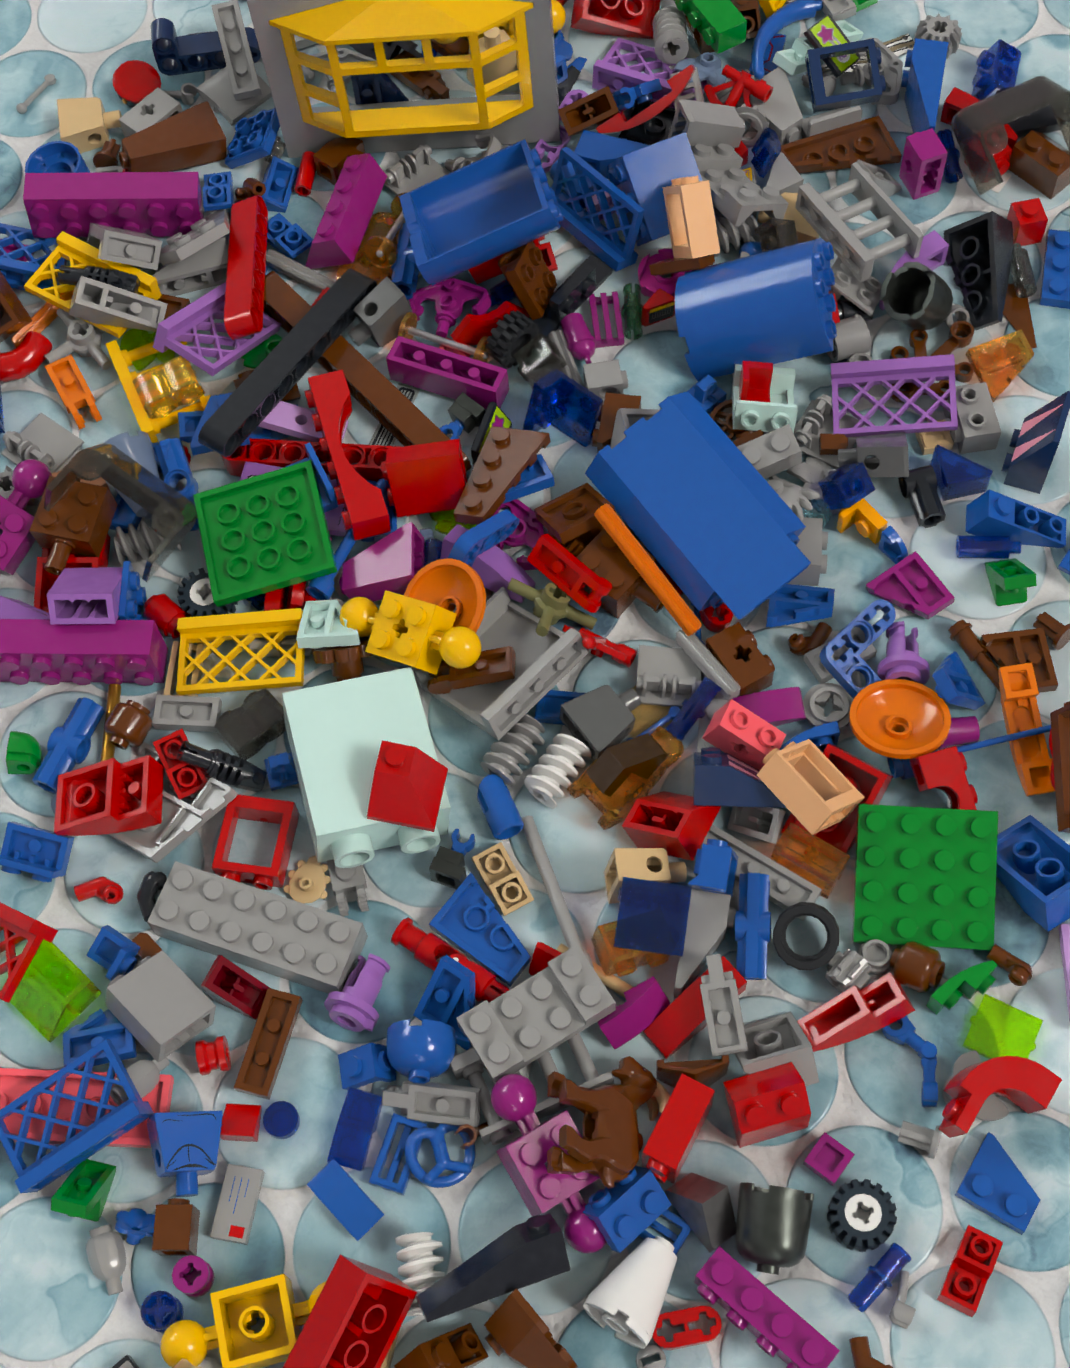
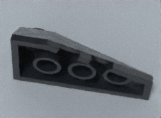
M550 1213L530 1217L526 1222L512 1227L416 1296L417 1303L426 1322L507 1294L516 1288L518 1290L570 1271L562 1230Z

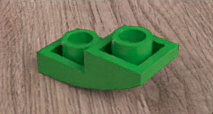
M993 960L987 961L958 973L931 995L926 1006L937 1015L944 1006L951 1010L963 994L968 999H971L977 991L983 995L996 981L992 974L998 964Z

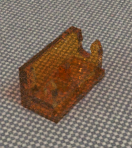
M791 822L774 846L770 859L821 888L820 895L828 899L836 881L840 880L850 856Z

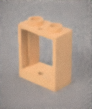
M698 176L672 179V186L662 188L674 258L694 259L720 253L709 180L699 181Z
M810 739L797 744L793 741L782 750L778 748L773 749L764 757L762 762L765 765L757 773L761 781L811 835L845 820L864 799V796Z

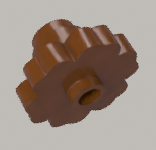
M359 637L360 645L312 649L313 659L318 664L331 663L332 675L336 677L337 682L362 677L361 673L364 672L362 658L373 656V654L365 652L370 637Z

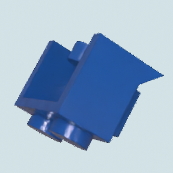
M707 839V844L702 845V850L697 849L694 867L696 877L687 883L688 886L696 890L727 894L733 897L739 857L733 848L728 846V842Z

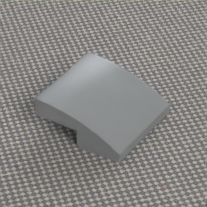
M227 66L196 87V91L205 101H208L213 110L217 108L231 126L272 97L270 87L257 75L262 95L235 101Z

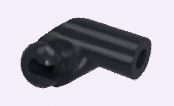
M148 872L143 877L137 892V900L145 922L148 921L156 904L155 895L157 890H162L167 880L163 872Z

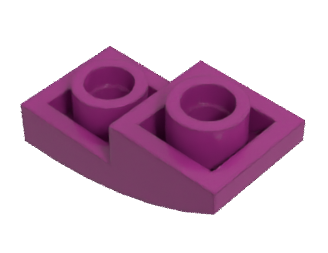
M799 687L768 690L733 698L734 701L775 727L806 719Z
M654 976L624 992L626 1002L617 1006L614 1012L598 1021L600 1029L614 1049L619 1048L640 1034L669 1006L670 1001Z

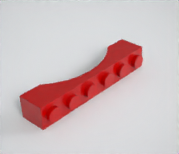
M343 369L308 377L309 390L304 391L308 408H314L316 414H311L315 431H321L323 435L322 438H319L322 455H329L330 462H326L330 480L336 479L338 486L333 487L337 504H344L345 511L341 512L345 530L351 529L354 541L391 532L389 514L381 489L369 483L356 472L342 449L343 431L352 413L350 391Z

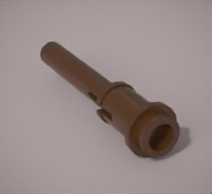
M964 619L958 621L948 630L951 634L949 638L952 641L956 640L971 662H977L1000 692L998 668L987 656L986 652L988 649L971 630V623H966Z

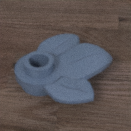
M709 52L703 53L696 58L683 59L674 67L675 71L680 72L693 64L694 67L698 68L700 82L707 80L713 87L724 84L727 78L722 75V62L720 58Z

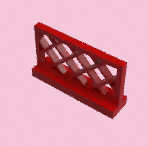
M0 902V931L4 929L5 938L4 941L0 942V953L6 950L7 959L5 963L0 965V975L8 971V979L2 990H0V999L9 1003L43 939L52 943L58 930ZM27 939L28 942L22 953L16 956L15 945Z

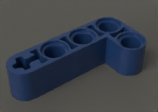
M158 18L151 23L152 50L161 73L173 76L226 67L218 31L178 37L175 26L169 19ZM245 27L253 62L256 63L261 58V52L255 30Z

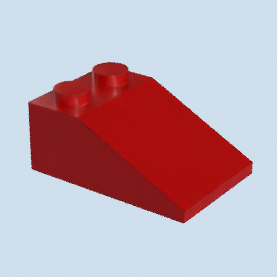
M574 0L570 27L593 34L654 39L652 22L655 14L659 11L661 0Z
M827 744L823 754L864 796V799L859 804L879 805L894 776L836 745ZM858 805L845 820L814 835H811L791 813L781 832L841 865L856 841Z

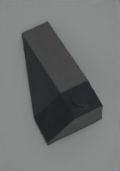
M991 211L944 230V240L949 244L946 261L952 267L955 275L953 279L956 286L960 287L964 297V307L969 313L970 322L975 330L1002 322L1014 251L1012 222Z

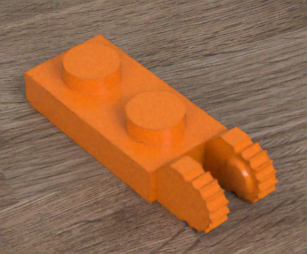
M72 354L45 366L68 413L72 414L79 430L85 428V421L77 411L80 408L88 405L92 418L96 422L102 420L94 403L96 402Z

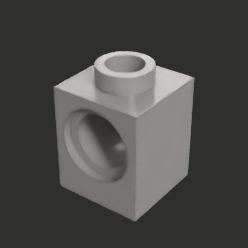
M618 359L583 364L584 386L587 393L588 406L604 404L606 392L623 394V389L628 388L626 370H620Z

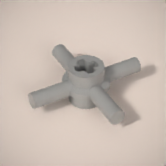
M59 308L57 315L68 327L67 342L44 355L46 361L50 364L66 357L72 352H76L82 357L92 356L103 370L109 369L112 362L100 349L101 334L105 331L82 319L76 320L74 316L68 315V312Z

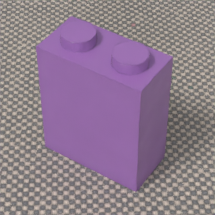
M123 567L64 568L47 593L50 625L115 624L119 618Z

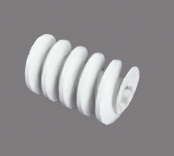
M557 734L553 738V744L546 748V754L539 758V764L532 768V775H528L524 779L526 788L539 802L549 808H556L557 803L552 799V796L564 797V792L559 786L571 787L572 784L566 776L578 777L579 773L573 766L576 765L583 768L586 762L581 755L591 757L590 749L577 738L566 734Z
M431 1232L410 1233L395 1238L397 1245L405 1247L396 1253L397 1260L406 1263L398 1268V1275L408 1278L402 1282L417 1292L416 1296L432 1286L435 1281L445 1276V1272L434 1270V1266L443 1262L444 1258L433 1255V1250L442 1247V1242L432 1240L431 1235L433 1233ZM416 1297L406 1316L423 1315Z

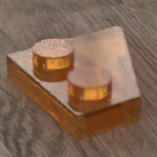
M1021 329L970 348L965 355L974 367V372L979 382L987 383L991 400L995 402L1035 354Z

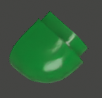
M11 731L6 751L8 774L34 773L36 768L41 765L42 750L40 744L35 737L28 733Z

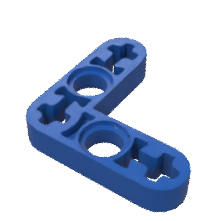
M508 509L499 512L463 533L455 542L448 558L460 560L472 567L478 555L507 539L517 528L520 519Z
M879 599L868 605L821 650V663L853 699L868 685L882 681L859 655L894 622L896 617L895 608L887 600ZM877 611H883L882 619L873 625L868 622L877 614ZM853 627L863 630L865 633L864 643H857L852 639L851 629ZM845 645L848 649L840 655L838 660L834 661L831 657L834 651ZM854 671L864 675L866 680L864 688L856 687L853 684L851 675Z

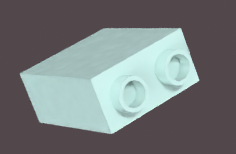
M412 667L282 693L284 723L318 863L334 859L335 866L339 868H352L371 861L375 856L374 850L400 845L402 852L413 854L430 850L440 843V836L448 834L451 809L445 786L434 832L367 819L374 771L382 740L417 747L438 761Z

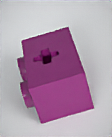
M933 128L916 132L906 137L899 177L913 200L939 192L948 152Z

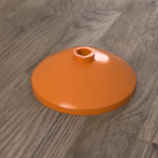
M446 558L427 564L415 574L404 593V596L435 604L452 612L456 608L455 613L457 615L453 627H467L476 633L484 617L486 593L482 579L471 566L460 560Z
M887 679L868 685L855 696L850 707L849 722L856 738L871 751L890 758L912 759L932 753L945 742L950 731L951 714L945 701L931 688L915 681Z

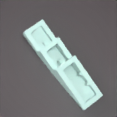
M835 21L850 42H855L862 38L864 33L847 21ZM806 37L796 38L792 48L777 51L772 62L792 76L807 71L805 63L807 50L814 48Z

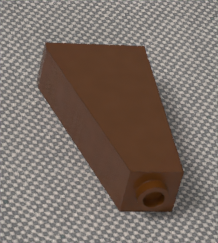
M208 101L195 105L122 139V152H119L120 164L128 172H169L225 160L227 157L226 137Z

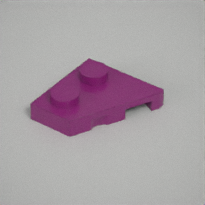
M916 551L866 584V590L870 594L887 600L925 619H930L954 603V596Z

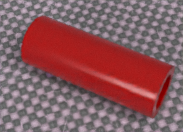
M306 151L302 155L294 188L296 194L304 197L311 194L316 172L313 158L315 153L311 151Z

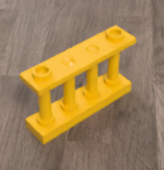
M116 340L105 343L141 431L148 433L152 443L159 442L156 434L161 433V429L179 423L178 412L205 410L211 395L204 396L190 361L180 356L139 373H136V371L129 372L128 367L133 365L132 362L159 352L153 348L154 341L129 351L127 349L120 350ZM181 341V342H180V343H182L183 345H188L187 342H184V341ZM185 368L189 380L147 396L145 393L139 395L137 389L142 388L141 384ZM195 390L199 402L155 418V416L148 417L147 411L152 410V406Z

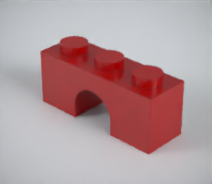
M957 746L910 759L919 792L932 788L939 789L948 796L951 804L950 809L977 810L975 806L978 802L977 793L973 785L968 784L965 774L967 762L963 753L958 752Z

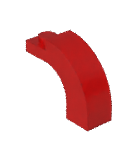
M1001 1056L971 1065L956 1074L943 1091L954 1099L945 1106L942 1112L944 1119L938 1129L949 1138L967 1134L983 1103L991 1094H999L1008 1098L1028 1114L1045 1110L1062 1079L1043 1065L1018 1056Z

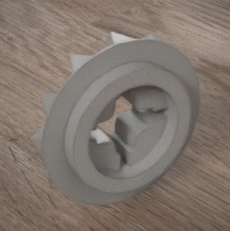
M745 103L741 107H735L744 123L746 120L751 119V126L743 134L741 141L746 147H753L762 143L768 134L770 123L765 118V112H759L756 106L747 107Z
M822 683L812 687L803 699L805 715L810 726H819L834 721L838 722L839 729L848 726L853 698L842 686L834 683ZM829 698H831L832 707L837 711H831L830 715L825 717L824 708L822 707H825L826 703L829 702Z

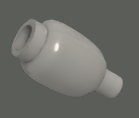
M167 1057L159 1063L155 1059L152 1061L139 1060L126 1068L141 1099L158 1084L160 1080L159 1072L169 1065ZM113 1083L110 1096L117 1105H121L129 1098L122 1085Z
M111 1224L90 1230L91 1238L86 1244V1251L93 1274L98 1279L105 1281L109 1296L123 1292L120 1276L126 1267V1253L121 1235L112 1230Z

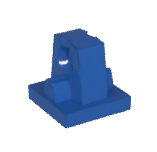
M292 752L276 754L264 760L271 791L299 784Z

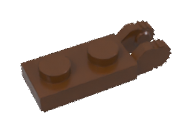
M511 646L481 651L478 660L470 667L463 669L451 667L442 660L437 675L429 673L433 679L428 680L427 689L430 691L429 693L440 695L450 693L452 689L456 690L515 679L516 653Z

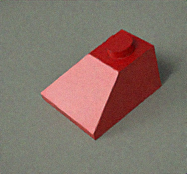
M382 740L374 771L367 819L434 832L448 768L417 747Z

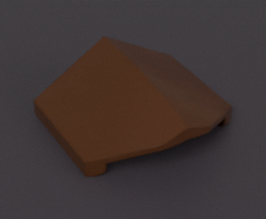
M721 1055V1059L664 1063V1059L657 1060L656 1079L675 1088L681 1074H684L710 1087L727 1074L729 1055Z

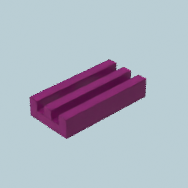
M618 291L612 292L611 296H606V293H600V297H595V294L590 295L589 305L594 338L597 343L596 348L624 345ZM608 304H613L617 331L616 338L612 337ZM596 305H602L606 339H601Z

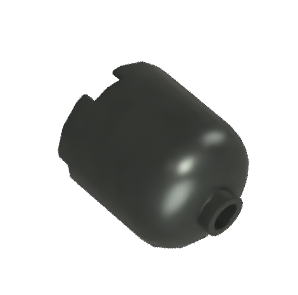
M906 262L903 264V267H900L894 273L890 272L886 276L880 292V300L883 301L887 315L917 330H931L947 319L952 310L953 296L950 287L940 276L919 262Z
M741 1182L738 1197L736 1248L745 1260L757 1264V1272L779 1275L780 1267H793L799 1264L805 1256L814 1194L769 1185V1189L754 1187V1183Z

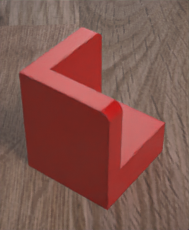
M742 361L739 400L770 402L773 363Z

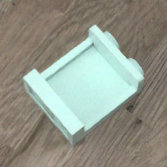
M735 364L732 384L733 429L752 431L761 429L764 432H771L789 424L794 434L798 407L794 404L793 397L795 369L773 367L770 402L739 400V381L742 365Z

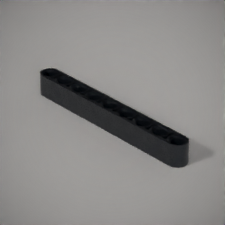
M348 269L205 422L198 436L199 443L224 457L231 456L357 317L354 313V308L378 285L377 281L353 269Z

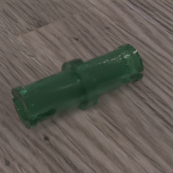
M629 283L623 287L624 305L621 308V315L624 318V336L631 340V330H633V338L636 340L643 335L641 287L635 283L633 293L632 283Z

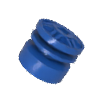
M65 141L48 142L38 147L30 154L25 164V173H91L78 148Z

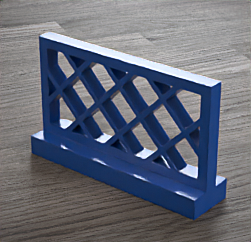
M561 148L552 184V189L558 201L556 204H558L564 218L559 224L615 272L635 264L638 253L634 251L645 209L570 148ZM568 161L572 163L575 172L574 176L570 174L567 165ZM585 175L591 179L595 191L590 192ZM576 178L582 195L577 196V192L573 183V179ZM563 183H565L568 195L563 191L561 192ZM604 191L611 195L614 207L609 208ZM596 194L601 211H596L591 195ZM579 199H584L587 211L581 207ZM624 207L634 214L631 224L628 222ZM616 210L620 227L617 228L611 211ZM603 214L607 228L600 223L598 215ZM622 230L626 243L619 238L617 231Z
M0 223V233L8 236L0 240V271L11 288L26 291L24 288L25 283L52 253L49 246L58 245L57 237L34 238L31 229ZM31 239L36 243L24 246L20 241ZM15 244L18 248L9 253H6L3 247ZM42 249L46 254L45 256L35 259L31 255V253ZM22 256H25V258H26L29 262H24V261H19V260H14V259H17V258H20V257H22ZM61 257L55 264V269H59L61 265L66 266L68 260ZM52 278L40 281L37 287L41 289L53 287Z
M105 1039L0 1110V1140L19 1177L15 1180V1183L20 1193L40 1191L148 1119L154 1112L148 1101H142L111 1040ZM105 1052L110 1061L107 1076L91 1073L95 1058ZM85 1065L84 1071L78 1070L79 1068ZM72 1073L82 1075L77 1096L63 1093L66 1077ZM90 1078L105 1081L100 1102L85 1098ZM113 1083L122 1085L129 1098L119 1106L108 1104ZM54 1085H56V1086H55V1090H51V1089H50L51 1087H53ZM42 1093L53 1095L48 1116L33 1112L36 1099ZM61 1097L76 1101L71 1121L56 1118ZM83 1103L98 1107L95 1122L89 1126L78 1124ZM106 1109L112 1110L105 1115ZM12 1113L24 1115L19 1135L10 1133L3 1120ZM32 1117L46 1121L41 1141L27 1137ZM54 1123L69 1126L66 1140L60 1146L49 1143ZM77 1129L82 1130L78 1134H76ZM25 1143L39 1146L36 1162L28 1167L22 1158ZM47 1149H52L51 1152L46 1154Z

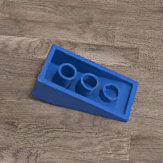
M915 38L913 50L907 49L904 67H910V69L903 71L901 87L906 88L904 101L913 134L931 128L935 130L949 42Z

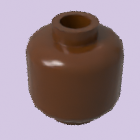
M132 700L116 704L104 724V730L110 736L108 741L122 750H126L128 746H141L152 727V719L149 716L150 711Z
M911 941L906 943L902 949L896 948L890 959V968L894 969V977L901 985L924 993L929 991L931 987L934 989L938 987L945 971V963L941 961V955L936 949Z

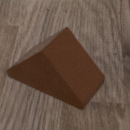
M606 86L559 109L558 113L570 137L583 133V130L590 131L596 129L618 114L619 110L609 86Z

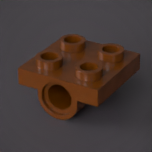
M531 241L504 254L497 264L510 287L513 288V292L521 306L526 309L530 318L535 320L543 316L557 283L554 273L549 271L543 260L541 250Z

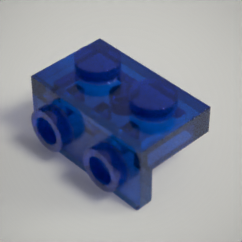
M1001 39L988 50H983L976 61L978 67L972 81V96L983 101L996 88L1010 95L1015 89L1021 51Z

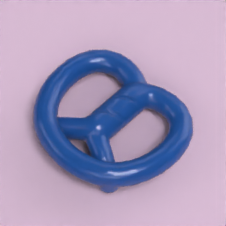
M442 1123L435 1129L428 1127L419 1128L408 1136L405 1142L406 1161L412 1174L424 1185L434 1188L450 1187L464 1180L471 1172L476 1156L475 1143L468 1149H465L463 1163L450 1160L446 1146L445 1134L452 1131L455 1132L460 1127L459 1125ZM458 1133L464 1144L470 1141L468 1133ZM421 1139H429L431 1141L436 1165L428 1173L420 1166L416 1156V1144ZM444 1170L455 1171L450 1175L438 1177Z

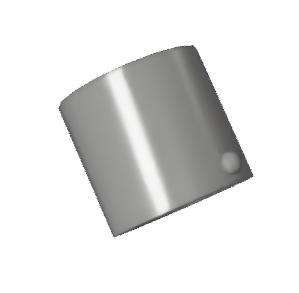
M855 314L835 324L837 337L833 338V351L827 352L833 362L848 359L856 353H867L870 351L871 337L867 324L861 315Z

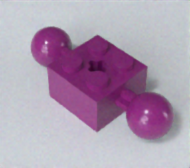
M35 459L24 460L14 468L12 473L14 490L8 499L0 495V528L3 530L0 535V569L11 575H14L36 541L29 531L34 516L23 509L30 499L42 497L49 476H52L48 466Z
M519 1074L503 1076L493 1086L491 1104L498 1116L504 1120L515 1122L522 1135L496 1151L531 1216L543 1214L560 1203L567 1214L564 1222V1235L568 1244L574 1250L581 1253L590 1254L599 1251L606 1245L607 1241L596 1223L583 1213L587 1204L579 1191L600 1177L585 1172H580L576 1175L551 1174L547 1172L545 1166L547 1151L553 1146L561 1148L559 1146V1130L563 1125L571 1126L581 1138L583 1137L567 1110L540 1123L534 1112L537 1104V1092L533 1083L525 1076ZM561 1148L567 1154V1149Z

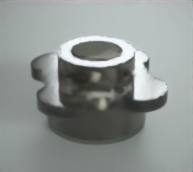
M276 136L270 155L264 157V161L270 163L273 156L281 159L286 145L280 141V137Z

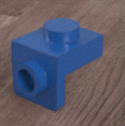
M106 925L101 928L86 956L107 969L108 972L105 977L112 981L115 977L126 975L134 969L138 961L135 956L141 947L111 926Z
M370 1042L338 1055L342 1089L352 1091L376 1081L393 1082L397 1079L396 1070L391 1066L387 1058L386 1045Z

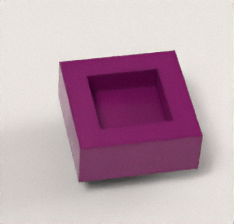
M824 1132L804 1160L803 1165L834 1186L855 1154Z

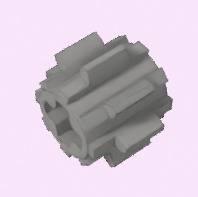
M846 949L843 954L837 951L826 967L828 969L825 975L826 979L840 993L854 985L861 990L871 978L868 974L872 968L867 963V960L856 951H851L850 949Z

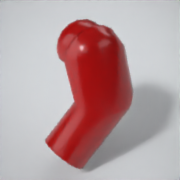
M104 876L74 886L79 902L96 896L109 904H116L121 901L124 894L120 884Z

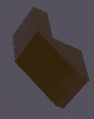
M646 733L607 748L586 773L602 794L611 797L631 773L648 779L667 758L668 754L651 734Z

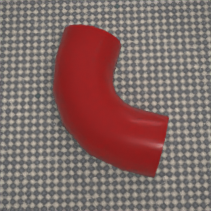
M29 331L17 348L10 352L0 353V382L19 380L35 372L45 361L44 355L52 350L51 342L42 334Z

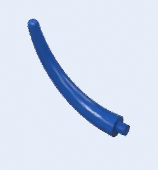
M821 0L792 1L774 12L762 24L755 37L751 53L752 70L756 79L764 77V55L771 39L781 29L792 23L814 18L816 11L823 9Z

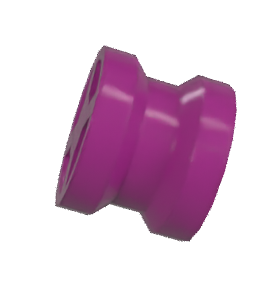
M185 1256L173 1268V1284L178 1290L189 1297L197 1298L205 1295L210 1291L214 1283L215 1276L212 1267L198 1256Z

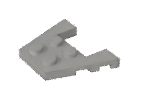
M227 209L217 210L190 226L192 231L182 235L180 232L166 240L168 245L161 248L159 264L166 265L182 261L230 233V215ZM135 266L139 270L143 269V267Z
M143 742L138 751L141 755L140 757L150 755L163 765L155 747ZM212 777L192 804H188L163 790L161 824L108 835L158 863L237 796V793L232 787Z

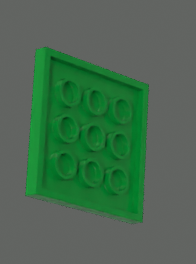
M311 460L193 494L213 602L217 607L338 572L316 472Z
M858 804L852 942L867 943L870 940L877 939L886 944L905 945L908 942L914 941L928 947L991 950L994 946L998 811Z

